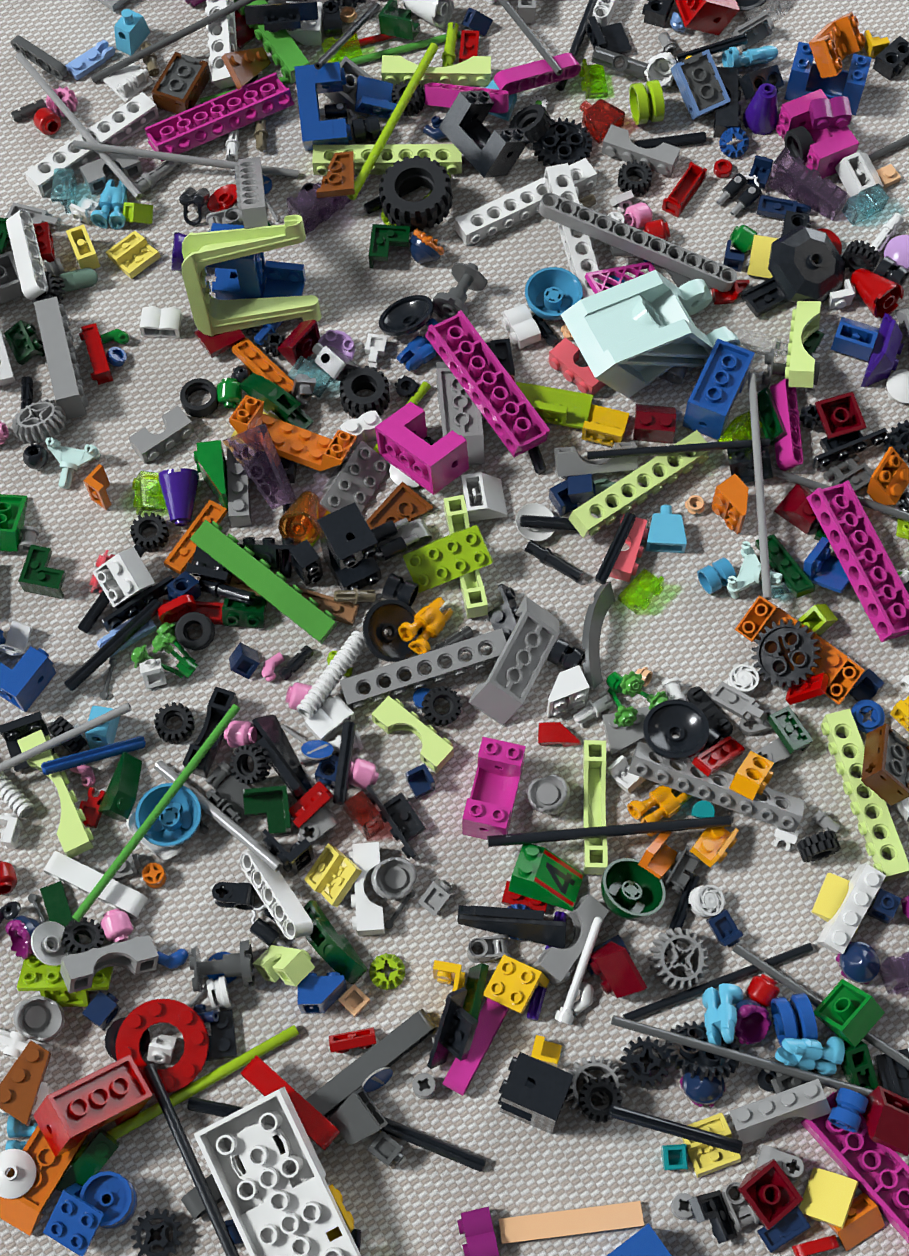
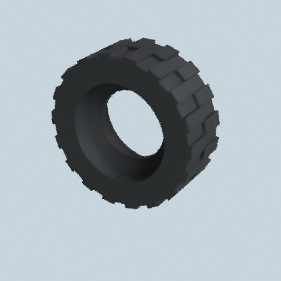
M541 104L529 105L514 115L510 121L509 129H521L530 140L529 144L539 140L550 129L552 120Z

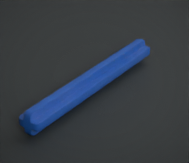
M143 736L134 737L43 762L41 769L44 775H49L121 755L123 752L128 753L145 748L146 741Z

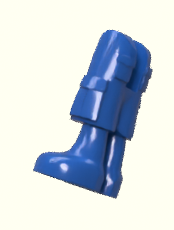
M431 318L426 323L427 330L429 325L432 324L434 326L438 324L434 318ZM418 335L408 343L407 347L399 353L396 359L400 364L407 362L405 368L408 371H413L435 358L436 350L429 344L430 342L425 335L424 337Z

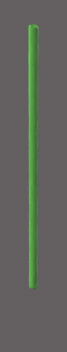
M233 704L86 897L72 916L74 920L80 922L239 712L240 708L237 705Z

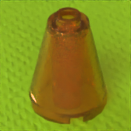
M310 491L302 492L279 520L278 529L283 538H294L295 541L301 542L307 539L310 544L316 540L319 534L317 519H319L318 496Z

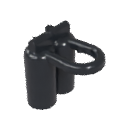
M188 187L179 197L180 204L183 205V217L187 224L195 226L202 221V206L210 197L208 189L200 188L196 191L194 188ZM194 204L198 209V220L194 222L188 218V206Z

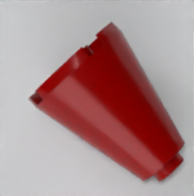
M865 268L857 269L851 275V284L876 318L878 316L883 318L885 313L891 314L898 307V299H902L904 296V289L901 285Z

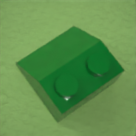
M841 979L814 1010V1015L838 1037L854 1047L860 1043L885 1013L871 995L844 979Z

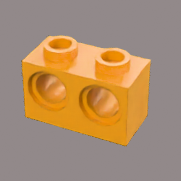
M750 751L737 770L729 789L753 801L757 794L762 795L766 785L769 784L774 774L771 771L774 762Z

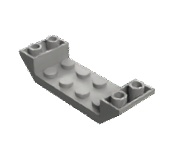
M436 362L443 437L452 430L458 435H462L467 441L469 465L485 464L481 412L445 362Z
M527 596L523 598L515 613L520 618L485 683L477 685L468 702L500 725H504L523 705L560 634L559 619Z

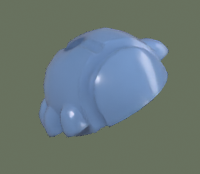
M673 12L670 19L671 27L676 32L684 33L685 26L679 14Z

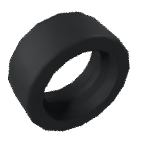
M799 126L787 131L785 134V148L790 159L797 165L805 163L810 145L814 144L810 132L805 127Z
M202 378L192 379L186 382L181 389L180 400L182 407L190 416L197 418L207 417L217 409L219 404L217 401V389L209 380ZM204 390L211 394V399L204 405L195 406L188 402V397L195 391Z

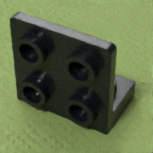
M595 16L588 17L587 35L593 50L597 46L618 54L631 52L632 47L621 23L601 27Z
M761 447L763 480L773 478L769 450L768 447ZM753 448L727 449L731 476L736 474L744 483L755 481Z
M196 546L192 564H187L186 572L191 576L230 584L232 573Z
M40 711L0 725V734L6 741L11 758L22 753L17 740L39 730H42L45 736L50 735L46 720ZM24 761L14 766V770L19 772L31 766H29L27 761Z
M266 829L262 831L264 837L262 841L266 845L265 848L278 857L283 863L282 868L287 873L291 871L294 875L298 874L315 858L312 845L306 838L302 842H296L288 853Z

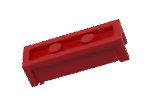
M690 162L687 171L668 198L663 200L662 210L678 218L706 179L707 169H702V167Z
M96 323L82 326V333H79L81 341L85 340L94 371L91 373L92 380H97L98 385L113 381Z

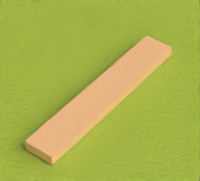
M641 1201L498 1219L501 1245L644 1226Z

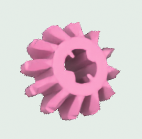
M60 86L58 89H53L71 112H75L78 101L73 90H69L67 86L63 89ZM47 95V107L52 109L58 116L61 115L64 118L63 112Z

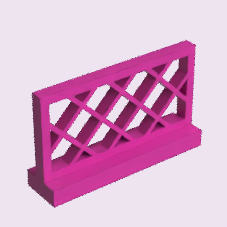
M643 262L588 272L585 275V279L596 294L609 289V287L605 286L606 282L616 286L621 284L622 279L625 281L634 279L624 274L626 272L636 275V278L646 274L640 270L647 269L651 272L655 268L651 262ZM614 275L620 279L619 281H616L608 276ZM593 278H598L604 282L603 284H600L596 282Z

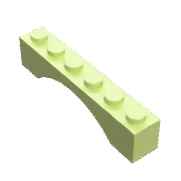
M382 55V81L392 83L393 85H400L402 81L405 84L406 80L410 82L418 64L410 62L402 56ZM472 56L456 65L428 67L419 84L443 83L461 86H488L491 82V56Z
M797 301L796 309L792 310L791 331L785 367V379H789V387L813 388L815 359L808 354L803 344L812 333L819 329L821 301Z
M464 495L443 498L449 534L469 528ZM479 569L458 577L467 619L488 615V603Z
M39 730L17 740L23 753L50 740L51 737L50 735L45 736L42 730ZM52 749L26 761L29 766L42 772L41 765L43 762L57 759L59 756L57 753L53 754ZM59 771L46 775L55 784L60 797L61 817L56 834L64 853L68 857L73 858L94 848L91 842L94 836L91 829L84 826L83 821L86 820L82 809H77L75 805L78 799L75 792L68 789L67 784L70 781L66 772Z
M584 740L583 828L606 826V741ZM607 837L583 839L584 874L603 875L608 866Z

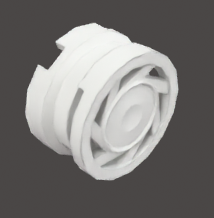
M740 664L731 670L727 684L751 696L758 685L759 674L752 666Z
M705 885L698 886L690 892L689 904H691V911L695 915L708 917L715 916L723 910L725 899L722 891L717 886Z
M220 976L217 980H206L212 1009L219 1010L220 1007H232L225 976Z

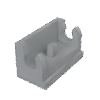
M766 10L737 27L732 36L747 34L748 43L739 46L741 51H744L773 33L772 29L775 27Z

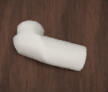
M586 981L581 982L579 988L580 999L574 1003L572 1008L576 1016L593 1003L594 988Z

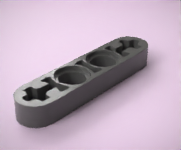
M17 35L11 40L10 43L16 52H21L25 58L57 79L62 80L68 75L67 68L60 61L23 37Z

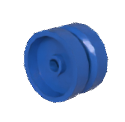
M805 993L792 995L790 1002L785 997L771 1000L772 1022L781 1047H783L782 1041L784 1038L818 1040L814 1011Z
M112 1171L99 1172L91 1176L83 1185L79 1198L104 1213L99 1227L105 1229H114L126 1224L134 1215L137 1207V1193L133 1184L122 1175ZM108 1196H111L110 1203L105 1204V1201L108 1200Z

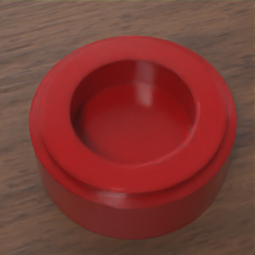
M720 159L715 162L713 172L719 178H727L732 173L733 165L726 159Z

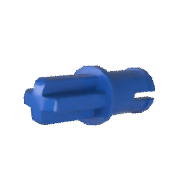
M284 321L263 325V328L254 337L256 344L262 346L264 344L263 340L268 339L267 334L276 333V330Z

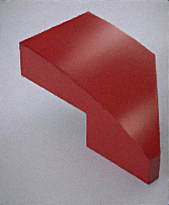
M736 280L728 292H721L711 288L714 305L734 303L749 285L750 281Z
M539 723L538 744L541 746L562 744L564 747L581 745V741L562 723Z

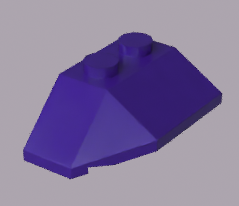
M887 313L884 314L861 384V387L864 388L888 378L891 371L896 370L899 362L896 356L901 354L904 346L901 343L903 334L898 324Z

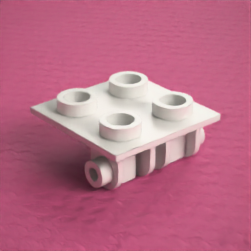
M134 63L103 80L125 103L154 83L148 77L149 72L147 69H140Z

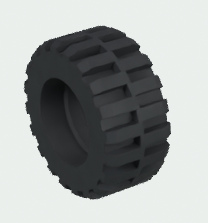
M414 156V158L405 157L403 161L398 160L394 162L393 167L389 166L385 171L386 174L382 175L381 183L379 184L381 205L389 222L397 226H409L411 232L416 229L424 231L423 229L433 228L436 223L440 224L443 221V217L446 218L453 204L451 180L447 170L440 166L439 162L436 160L431 161V158L428 157L420 158V156ZM423 186L432 190L428 197L420 201L410 202L400 198L402 193L411 187Z

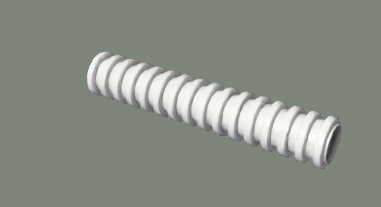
M359 631L352 632L351 636L348 637V640L340 648L341 650L331 660L330 665L326 667L319 676V679L311 687L312 689L301 700L297 710L303 717L313 718L321 704L324 703L325 699L332 692V689L339 683L343 674L347 672V669L353 664L361 650L364 649L366 643L363 633Z
M1 772L0 798L4 800V803L10 809H13V812L17 814L19 819L27 817L34 809L33 803H30V800L17 789V786Z

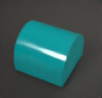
M701 800L692 806L690 815L697 818L714 817L715 810L710 802Z
M686 1144L661 1146L664 1170L688 1169Z

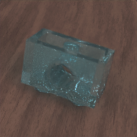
M878 183L848 198L842 212L853 226L882 211L889 196Z

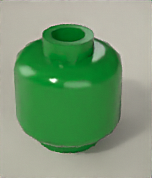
M746 225L736 226L729 240H732L731 246L743 253L749 252L752 248L754 235H757V232Z
M224 378L217 384V401L224 405V408H235L243 399L242 388L239 386L241 383L237 382V379Z

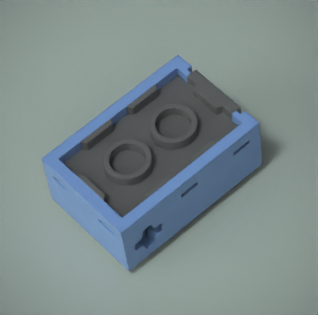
M709 49L697 55L686 57L685 60L675 64L670 69L692 120L717 110L730 102Z

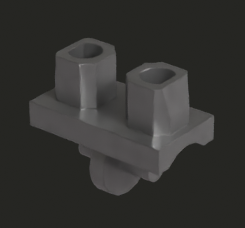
M306 374L296 375L291 395L301 403L300 409L308 408V402L311 400L316 385V378L310 379Z

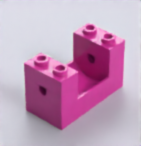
M822 89L782 104L776 126L778 135L782 136L783 139L787 131L799 126L805 127L810 132L814 144L810 145L804 172L813 183L836 174L835 167L844 157L856 153L859 145L858 140L848 126L842 128L830 126L826 129L812 128L809 113L810 102L814 99L827 98Z
M409 402L375 426L379 455L435 495L469 469L467 441L462 435H458L452 430L433 445L428 444L423 440L427 436L425 411L422 407Z
M482 737L478 753V767L470 798H467L462 818V835L487 840V836L508 834L524 767L526 746Z

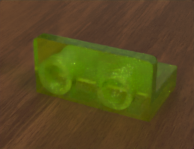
M354 34L327 63L341 62L345 56L349 59L362 56L357 34ZM334 37L325 39L321 44L324 54L340 38L334 39Z
M582 59L579 77L583 78L581 80V90L585 92L586 99L608 97L604 66L598 64L587 65L586 59Z
M750 410L735 417L717 441L752 440Z
M140 471L137 477L133 479L132 489L135 490L133 507L136 508V515H141L143 511L164 513L166 510V503L158 479L159 473Z
M644 568L618 595L617 600L635 614L641 609L644 611L650 605L652 597L654 595L656 597L659 596L663 591L665 578L660 576L658 579Z

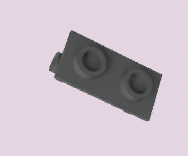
M686 846L684 851L680 850L674 861L676 865L673 870L669 869L664 877L666 890L672 886V890L675 893L679 894L680 891H684L685 886L690 880V876L685 874L684 871L693 874L700 863L698 857L693 853H689V846Z

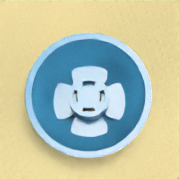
M558 267L544 268L535 272L528 279L525 286V298L529 308L540 318L550 321L562 320L561 314L581 300L583 295L579 279L570 271Z
M173 783L160 784L143 795L135 813L138 829ZM182 786L145 834L144 838L160 847H175L188 841L197 831L201 821V807L196 795L187 787Z

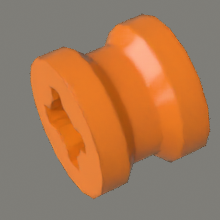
M149 863L143 868L142 877L150 888L157 889L165 884L167 875L160 864Z

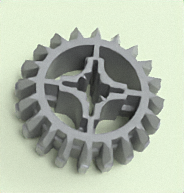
M48 399L44 402L39 400L37 403H32L29 406L26 405V408L20 409V413H17L12 420V427L16 437L23 441L24 444L30 443V445L34 443L40 444V442L45 441L48 437L53 438V436L59 435V431L63 430L67 424L64 409L58 406L54 400L49 401Z
M680 927L675 928L674 931L671 928L667 929L666 934L664 932L658 935L659 939L652 941L656 947H650L649 949L650 952L654 953V956L648 957L649 961H654V965H651L650 969L657 970L654 977H662L660 983L662 985L668 983V988L670 989L675 986L677 990H682L683 987L688 989L692 987V984H698V978H704L705 976L702 970L709 968L704 964V961L709 960V957L703 954L708 949L706 947L701 948L700 946L704 940H696V933L690 934L689 929H683L682 931ZM679 940L685 943L688 947L680 949L679 946L674 945L672 941ZM665 952H666V954H667V961H666V962L664 961V953H665ZM691 956H693V965L690 963ZM677 968L685 976L677 977L669 970Z
M591 1056L590 1063L584 1057L581 1060L583 1066L578 1062L574 1063L573 1066L577 1071L573 1069L568 1070V1073L574 1076L568 1091L571 1094L565 1099L566 1101L574 1100V1103L570 1106L571 1110L577 1106L579 1107V1096L576 1091L577 1079L581 1076L584 1083H588L593 1078L597 1079L586 1071L598 1070L605 1073V1075L601 1076L602 1079H610L612 1083H616V1087L620 1090L627 1088L626 1084L619 1083L625 1077L624 1075L616 1076L620 1068L617 1066L612 1070L610 1067L613 1061L611 1060L608 1061L607 1065H604V1057L602 1056L599 1059V1063L595 1062V1056ZM595 1092L591 1098H595L604 1104L603 1106H594L595 1108L605 1109L608 1107L609 1099L605 1092ZM621 1092L622 1099H625L626 1094ZM581 1108L578 1110V1116L582 1115Z

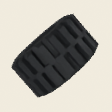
M358 366L356 370H349V374L345 373L339 387L341 404L346 413L349 412V416L352 418L356 416V419L368 411H376L379 415H382L384 410H387L388 403H390L389 383L387 377H384V373L382 371L377 372L375 367L370 369L369 366H365V368ZM363 389H369L374 391V393L368 397H360L355 395L358 391Z

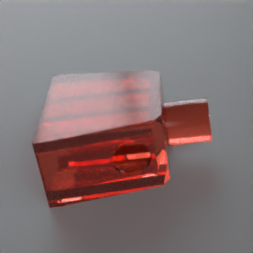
M599 99L593 105L585 100L580 105V110L583 112L582 125L587 127V131L591 133V136L598 144L603 142L611 125L617 127L624 125L625 112L603 99Z
M362 790L344 802V811L367 841L385 829L379 811ZM372 821L375 822L373 825H371V826L368 827V825H369Z

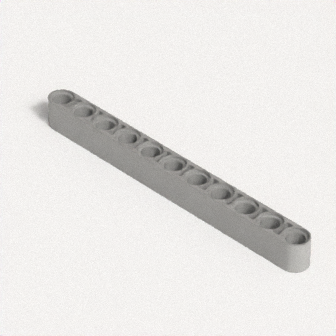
M545 193L541 198L538 209L541 216L690 279H702L707 286L721 292L730 291L737 279L736 271L728 266L554 193Z

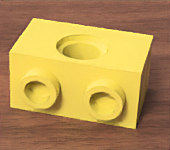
M84 224L66 230L80 268H99L100 264Z

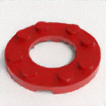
M155 999L136 1007L123 1021L116 1038V1058L119 1060L131 1055L151 1093H154L143 1069L147 1066V1063L143 1060L140 1052L141 1038L149 1027L157 1023H169L177 1027L182 1033L185 1042L184 1052L180 1060L173 1067L164 1070L157 1069L167 1093H172L188 1086L203 1070L209 1051V1036L203 1020L193 1008L177 1000Z

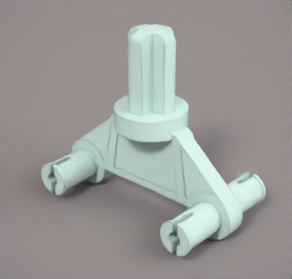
M48 437L45 440L48 449L60 463L59 467L62 468L58 485L64 489L71 487L73 474L77 472L78 468L93 459L98 460L100 458L98 448L91 444L85 445L84 450L61 446L60 442L52 437Z
M748 541L742 543L741 555L744 561L737 578L729 576L727 579V590L733 599L739 598L740 591L755 583L761 584L762 582L761 563ZM770 571L771 584H781L782 574Z

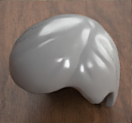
M551 774L544 778H537L530 783L527 790L528 800L536 811L555 815L563 811L568 805L570 788L563 778Z
M399 857L388 858L380 862L374 868L371 875L374 891L380 897L388 900H397L407 896L412 891L413 884L417 879V871L410 861Z
M39 995L21 1001L15 1007L13 1013L14 1025L19 1033L27 1038L38 1041H49L55 1038L61 1032L65 1023L62 1007L57 1002Z

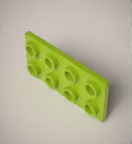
M516 382V385L545 423L583 429L584 421H588L593 400L592 394Z
M478 525L459 530L403 555L413 582L419 584L418 593L493 563Z
M31 955L24 959L17 990L40 991L41 996L57 1002L61 1007H87L90 1003L88 990H108L114 966L98 971L92 979L91 988L69 993L60 973L61 965L49 966L42 963L35 955Z

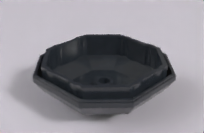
M800 225L771 244L768 270L788 301L797 303V301H821L823 303L829 298L830 292L843 290L846 264L825 232Z

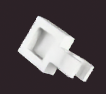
M368 333L365 354H369V368H377L378 356L385 355L388 341L386 335Z

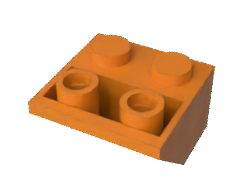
M889 447L870 478L867 493L873 501L884 505H896L909 484V467L893 447Z
M734 474L716 486L711 506L714 513L718 516L720 515L725 520L727 527L730 530H734L736 534H739L746 516L749 488Z

